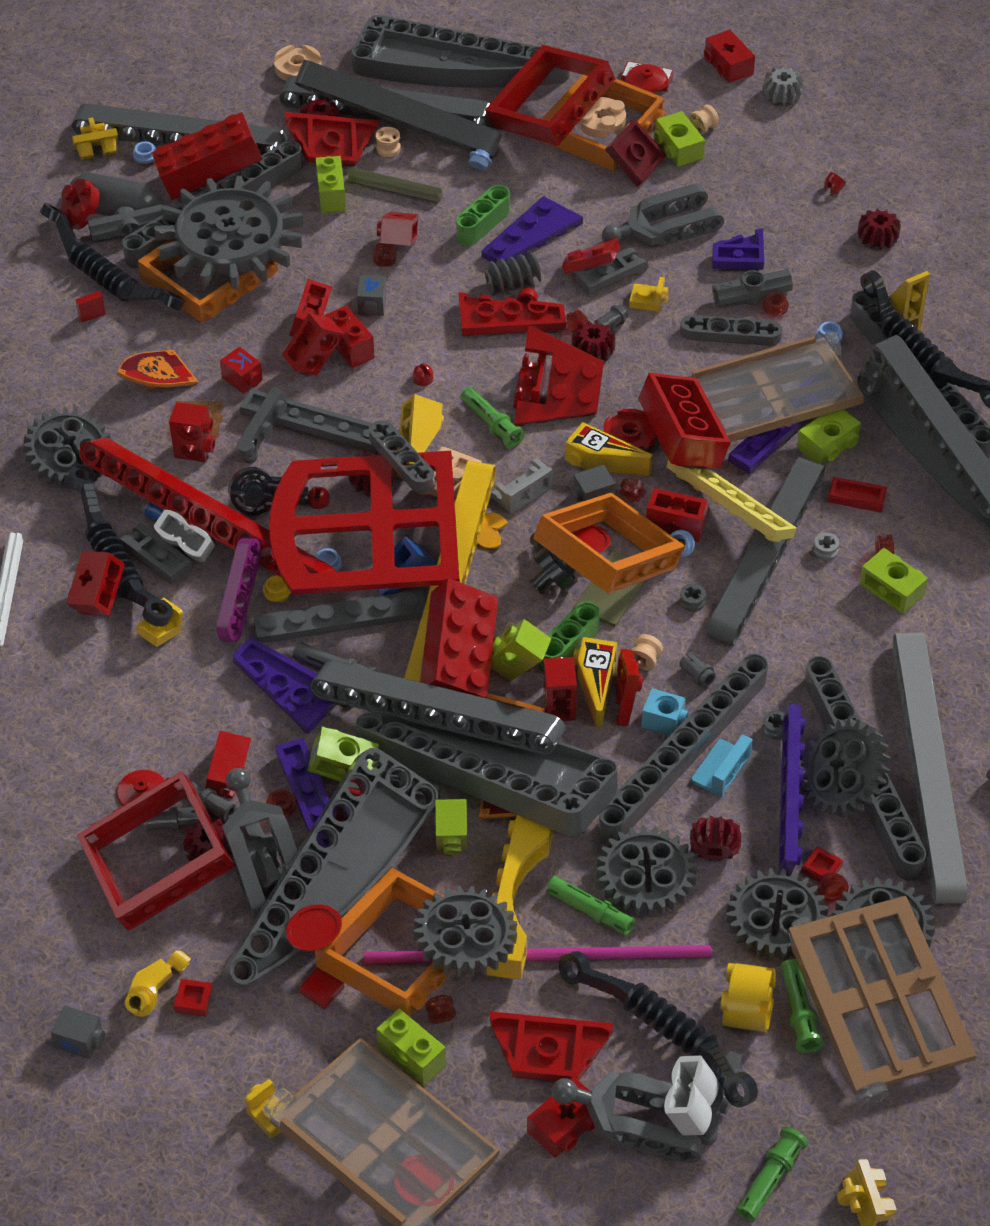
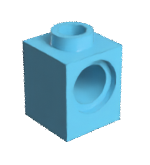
M652 688L642 710L641 727L670 736L688 717L689 712L684 710L685 698Z

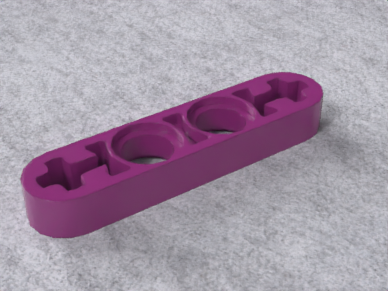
M255 538L240 539L236 546L216 626L217 636L223 642H236L242 635L262 553L260 542Z

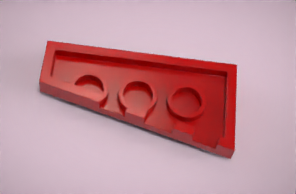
M458 292L462 336L527 332L528 326H533L541 331L566 330L564 304L530 300L527 304L520 303L516 298L506 297L505 301L492 300L490 295L480 294L479 298L468 297L467 293Z

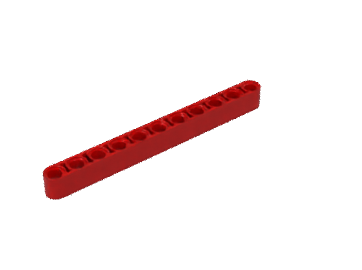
M104 437L87 441L81 445L79 451L80 458L87 466L158 507L178 513L188 524L201 528L210 537L231 549L236 550L240 539L250 537L257 539L260 542L262 551L259 565L281 577L271 549L270 530L108 438ZM296 546L309 573L336 572L331 565Z

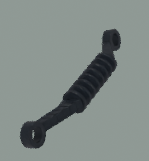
M49 203L43 204L39 212L56 223L64 248L68 254V260L72 265L83 271L87 276H90L91 279L110 291L114 296H117L121 301L158 299L177 311L182 309L185 303L182 297L164 288L142 287L138 284L137 280L123 272L119 267H116L112 262H109L107 258L89 247L85 242L79 241L65 212Z
M875 270L863 274L860 278L861 287L868 297H876L881 331L885 335H889V338L895 335L901 337L925 372L930 373V377L933 380H942L943 382L979 393L983 403L990 409V381L960 371L949 357H945L943 351L938 350V347L932 344L929 338H925V335L918 331L915 325H911L908 319H904V315L901 312H897L891 307L881 275Z
M74 466L70 469L67 483L72 489L81 493L88 527L85 531L87 540L90 542L94 552L111 553L125 563L117 589L118 595L144 607L142 615L149 624L160 627L166 626L172 617L173 608L165 600L155 597V595L144 590L143 581L138 576L132 561H130L128 554L125 553V549L121 545L119 538H117L111 524L103 518L100 512L96 492L94 491V484L97 478L95 472L85 466Z
M573 951L561 957L558 966L559 973L566 983L571 985L582 983L613 995L624 1004V1008L627 1011L634 1012V1015L638 1019H643L644 1023L648 1026L653 1025V1030L657 1033H662L663 1037L667 1040L672 1039V1044L676 1047L681 1046L683 1052L686 1054L691 1053V1056H702L717 1077L718 1082H720L724 1095L731 1105L742 1108L756 1100L758 1089L755 1080L745 1072L734 1073L717 1042L716 1035L712 1032H706L705 1027L701 1024L696 1025L694 1019L687 1018L683 1011H677V1007L673 1004H668L665 998H658V993L654 990L649 991V987L644 983L635 985L591 969L588 958L582 952ZM572 961L577 966V974L572 969ZM737 1082L740 1083L744 1089V1097H742L737 1090Z

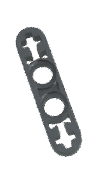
M687 315L680 322V334L682 337L698 341L772 346L781 341L783 330L778 322L772 320ZM721 327L724 331L714 332L712 328ZM747 329L750 333L741 334L738 330Z
M387 421L372 423L369 426L371 444L409 487L419 493L432 490L435 486L434 471L391 423ZM392 447H400V448H401L400 450H396V451H391V450H389V448H392ZM405 462H414V463H415L414 465H410V466H404V465H402V464L405 463Z

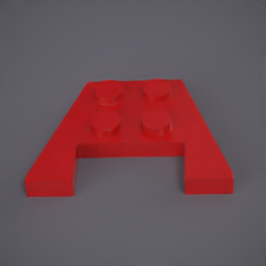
M528 326L524 351L550 355L552 359L545 404L518 400L514 425L524 426V424L537 422L538 424L549 420H564L596 415L604 361L533 326Z

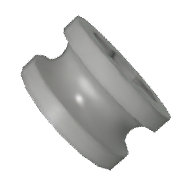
M827 532L817 535L814 540V554L823 560L835 558L838 554L839 539L836 535ZM823 544H828L829 548H823Z

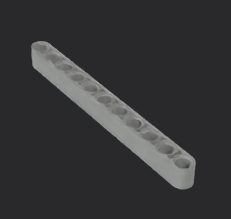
M924 632L894 633L893 653L923 843L926 851L932 900L934 904L966 903L967 882Z

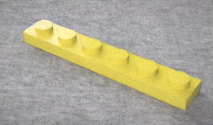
M668 460L666 468L674 472L677 478L687 481L693 485L695 490L709 496L712 502L728 509L731 515L747 522V526L763 533L766 539L780 542L783 539L794 538L797 529L795 526L709 468L687 465L677 466L670 464Z

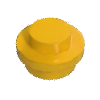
M278 575L269 577L263 585V595L271 602H282L291 594L282 577Z

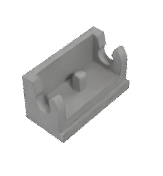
M535 458L531 461L534 466L529 468V471L506 486L500 482L495 483L493 486L496 490L491 492V497L511 514L553 488L552 468L547 467L543 462Z

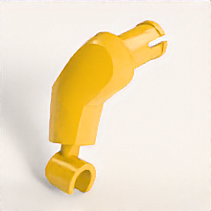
M178 950L171 955L167 963L159 959L137 972L125 999L127 1010L135 1016L144 1017L149 1015L156 1007L158 990L172 978L171 969L174 968L181 974L189 966L191 958Z

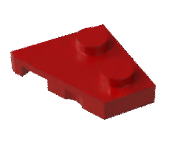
M618 238L608 240L585 250H575L568 253L562 263L564 274L613 262L620 249Z
M628 649L620 650L615 672L616 704H620L616 723L623 726H629L636 692L641 691L643 684V675L639 674V662L635 661L632 650Z

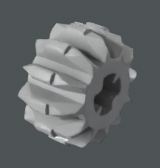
M782 66L779 70L773 68L771 72H766L762 90L766 100H773L774 105L780 102L784 106L786 102L794 104L795 100H800L804 82L803 78L800 77V72H793L792 68L784 69Z

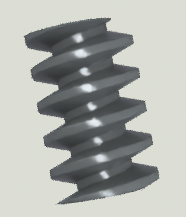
M532 252L527 253L525 257L522 254L517 255L516 260L513 257H507L506 262L503 259L497 260L496 264L490 261L485 268V280L490 294H494V286H497L500 292H504V284L506 283L510 290L514 289L515 281H517L521 288L523 287L524 279L528 281L529 285H533L534 277L541 283L540 265Z

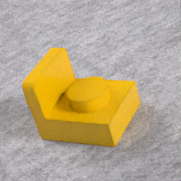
M665 277L659 278L658 286L634 283L629 308L660 312L662 302L667 303L669 288L664 287Z
M162 598V600L168 602L173 608L170 622L166 626L160 627L151 625L143 620L137 624L136 628L137 634L156 647L181 632L183 611L165 598Z
M268 1079L263 1084H257L252 1087L244 1101L246 1113L272 1139L281 1131L271 1124L270 1120L272 1121L288 1105L275 1092L274 1083Z

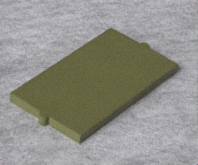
M612 551L607 560L614 563L628 557ZM647 580L609 594L591 582L574 607L582 602H592L600 610L599 621L616 627Z

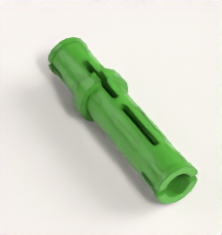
M556 875L549 881L548 888L546 889L547 894L594 918V922L599 925L605 924L624 936L631 932L635 918L620 912L609 901L605 900L603 902Z

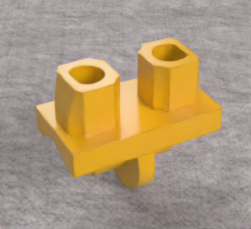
M93 117L88 118V126L80 127L81 135L72 136L74 150H77L81 160L94 158L93 146L101 145L103 156L116 154V142H118L116 128L106 130L105 124H95Z
M858 1160L856 1168L845 1175V1179L842 1181L844 1189L838 1192L837 1199L840 1205H850L852 1213H857L861 1226H875L878 1222L890 1220L896 1213V1207L893 1199L890 1197L880 1198L878 1191H881L886 1186V1177L883 1169L870 1168L868 1160Z

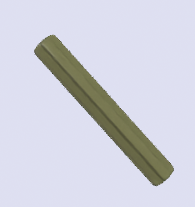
M354 167L348 173V180L360 185L437 203L441 201L443 196V190L435 186Z

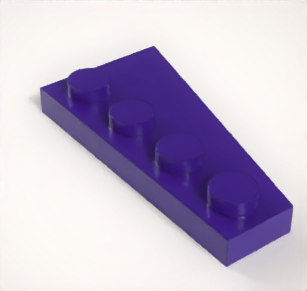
M542 196L482 249L481 257L489 262L493 261L495 264L499 259H503L506 262L507 257H513L516 260L517 255L522 254L524 256L528 250L545 245L548 239L565 234L566 230L570 227H578L583 224V216Z

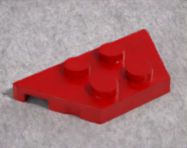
M285 112L283 117L295 142L301 145V153L306 162L316 163V158L341 156L342 165L356 166L378 126V120Z
M490 1011L489 1022L512 1077L557 1081L561 1078H568L570 1080L575 1076L580 1080L613 1034V1023Z

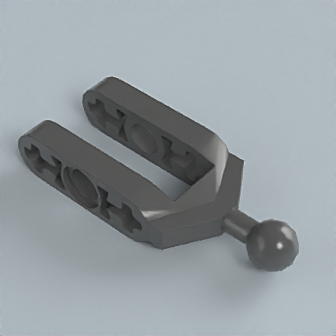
M692 184L644 198L638 205L631 206L628 225L622 227L608 225L603 229L601 236L604 242L614 238H618L619 241L621 237L631 235L651 246L657 244L667 246L718 231L724 224V218L717 208L711 207L665 220L651 227L649 224L651 221L702 207L707 202L708 194L700 184Z
M234 768L228 772L226 784L229 789L236 792L240 806L221 829L228 852L235 864L234 869L245 901L254 920L266 900L240 829L267 820L284 871L296 854L297 848L281 807L251 800L247 788L250 784L248 772L241 768ZM300 861L301 870L305 872L302 862ZM289 885L293 897L295 899L296 891L291 885Z
M610 1071L591 1092L577 1088L575 1083L568 1078H561L552 1086V1097L557 1103L567 1105L575 1101L586 1104L598 1134L609 1138L611 1142L617 1145L679 1162L693 1163L701 1158L702 1141L695 1135H682L674 1129L631 1117L613 1115L615 1097L623 1101L665 1112V1098L669 1089L673 1086L672 1083L631 1072L617 1073Z

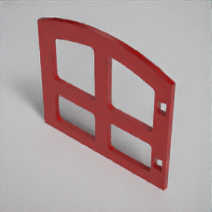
M451 450L418 453L436 472L438 505L436 507L421 509H393L391 476L397 472L382 455L292 461L275 491L269 521L270 542L275 564L282 580L292 595L440 585L447 578L460 582ZM405 462L402 465L410 466L414 464H407V462ZM337 466V469L321 470V467ZM354 475L370 476V511L295 516L300 496L309 479ZM429 526L439 528L441 563L439 565L403 568L395 566L394 530ZM352 531L372 532L373 567L369 570L309 573L299 555L294 539L297 535Z

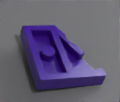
M756 229L755 235L743 238L741 234L732 237L730 240L713 243L712 269L764 270L763 229Z

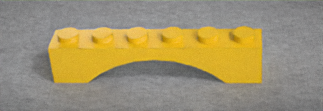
M516 815L515 820H510L508 838H511L510 844H504L502 862H505L504 868H499L497 873L496 886H500L499 892H493L492 896L498 895L497 904L507 902V911L513 912V902L518 887L526 875L538 863L549 856L554 834L553 829L519 815ZM515 912L513 921H517V941L514 944L513 954H508L506 963L499 961L498 970L487 966L486 975L522 980L527 957V935L519 925Z

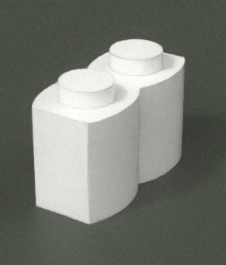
M164 510L154 525L155 530L164 541L172 546L181 547L183 552L195 561L205 562L215 547L213 541L204 530L197 526L188 525L185 519L174 511Z
M681 1056L673 1067V1086L669 1089L665 1098V1113L682 1135H704L711 1122L712 1110L710 1106L718 1093V1079L702 1056Z

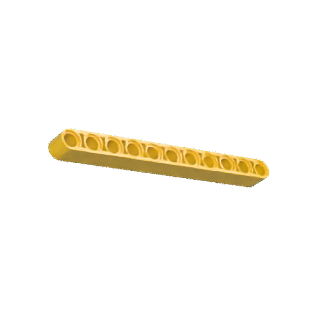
M467 461L455 501L459 578L463 584H466L494 485L496 465ZM441 553L437 565L441 563ZM439 585L430 587L404 679L420 682L431 591Z

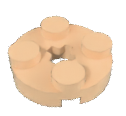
M295 45L286 46L275 55V73L286 81L289 76H297L303 60H309L322 65L320 53L308 45H302V48H295Z
M600 97L578 124L585 134L593 137H607V133L613 131L617 134L624 128L626 123L625 105L620 100Z

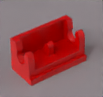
M524 354L522 367H520L513 408L516 409L518 400L541 404L546 378L547 355L539 354L537 363H532L529 361V354Z
M219 730L205 789L211 788L215 790L220 797L234 798L235 792L228 788L226 776L234 768L244 769L251 742L250 737Z

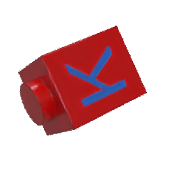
M241 347L236 348L220 360L222 379L243 394L251 388L257 387L263 380L261 362Z

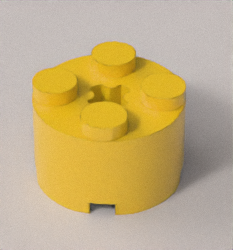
M728 963L726 982H729L728 990H723L721 996V1009L724 1010L722 1026L767 1032L774 1005L772 988H775L776 982L775 969Z

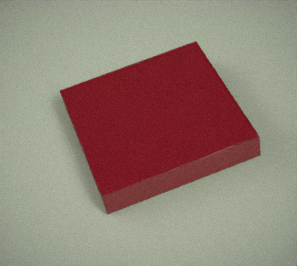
M635 118L605 148V151L636 186L641 185L667 156Z

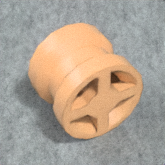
M708 104L702 106L699 111L690 113L688 117L701 135L706 133L708 128L712 129L719 124L716 110Z
M393 127L379 129L376 132L377 153L383 157H393L399 154L401 149L399 143L400 132Z
M641 634L635 640V647L631 650L635 661L639 662V668L645 671L652 670L656 665V658L663 651L662 643L654 636Z

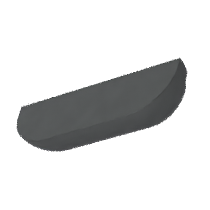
M83 172L70 183L72 185L78 179H86L94 183L93 186L99 190V203L95 212L98 214L112 216L116 210L127 206L134 210H139L161 204L162 206L164 205L161 197L157 198L148 190V185L135 181Z

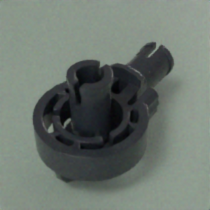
M258 467L243 468L236 472L230 480L228 486L229 498L234 507L245 515L255 516L263 514L271 509L275 491L282 477L270 476L268 472ZM308 487L304 488L298 503L307 504L308 498L306 496H309ZM238 497L241 503L244 502L245 506L252 508H246L241 506L236 502L235 498Z
M533 533L530 537V543L533 545L536 554L534 559L543 570L533 579H530L529 582L540 594L554 582L567 592L578 582L574 575L576 570L533 539L535 535Z

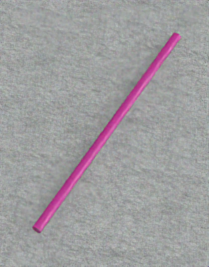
M711 945L527 949L526 961H559L563 955L573 951L582 952L588 960L711 958ZM423 951L364 952L365 965L433 962V959L423 960Z

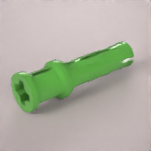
M467 387L462 391L460 399L489 425V431L495 436L498 435L503 440L506 448L511 449L522 442L525 435L524 430L512 424L507 414L499 413L473 387Z
M789 959L782 962L780 968L783 973L792 1010L789 1022L790 1026L795 1029L797 1037L795 1047L800 1053L816 1052L824 1046V1038L822 1035H819L817 1028L819 1018L817 1013L811 1009L803 974L797 960Z
M790 1127L782 1128L779 1141L773 1149H769L766 1153V1163L736 1208V1212L740 1217L754 1222L781 1177L792 1171L794 1168L793 1161L800 1150L806 1149L808 1145L807 1139L799 1131Z

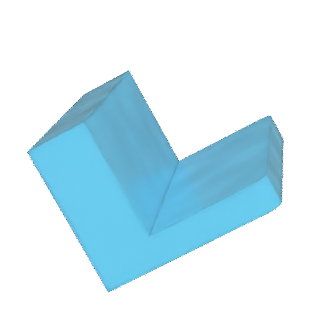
M742 734L735 745L719 739L692 776L691 782L722 797L750 758L753 739Z

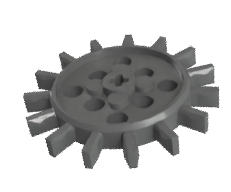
M242 176L236 177L234 188L217 190L212 178H209L206 183L207 193L197 198L183 188L180 190L181 202L186 205L183 210L165 205L161 208L163 220L175 223V225L154 226L156 241L176 240L175 242L158 247L160 260L164 261L181 255L183 258L174 264L175 275L180 278L193 267L202 270L200 273L201 287L205 288L210 283L213 275L219 274L228 275L232 289H238L239 274L252 270L262 282L267 281V272L264 264L270 260L287 268L290 266V255L281 250V246L302 248L303 246L302 233L283 231L303 227L302 212L281 215V213L293 208L292 196L287 194L271 202L267 199L271 195L270 182L265 181L256 192L244 189Z

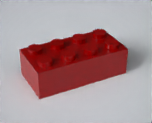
M243 112L229 115L225 120L207 125L202 130L191 135H184L178 141L169 145H162L152 152L159 176L171 200L181 197L180 190L183 188L190 193L205 186L209 178L216 181L263 160Z
M648 373L638 400L670 464L720 469L731 441L698 379Z
M447 578L431 591L420 683L487 699L498 603L497 596Z

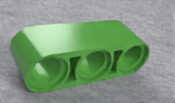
M495 185L490 187L458 215L456 219L457 241L464 246L476 244L510 213V191L506 186Z
M592 602L579 603L547 635L551 638L543 661L539 663V668L543 673L544 659L574 657L575 648H581L583 637L594 638L598 634L600 610L596 604Z

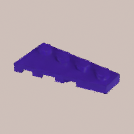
M252 637L233 654V663L307 734L337 704L323 700L312 692L310 686L317 675L316 673Z

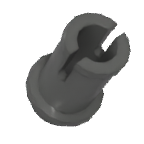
M620 304L618 306L613 305L609 312L596 319L594 323L596 324L600 321L602 326L609 325L610 329H612L619 323L624 324L626 322L628 312Z
M686 653L690 660L683 656L679 666L695 678L697 685L709 686L716 677L714 668L711 665L706 666L694 653Z

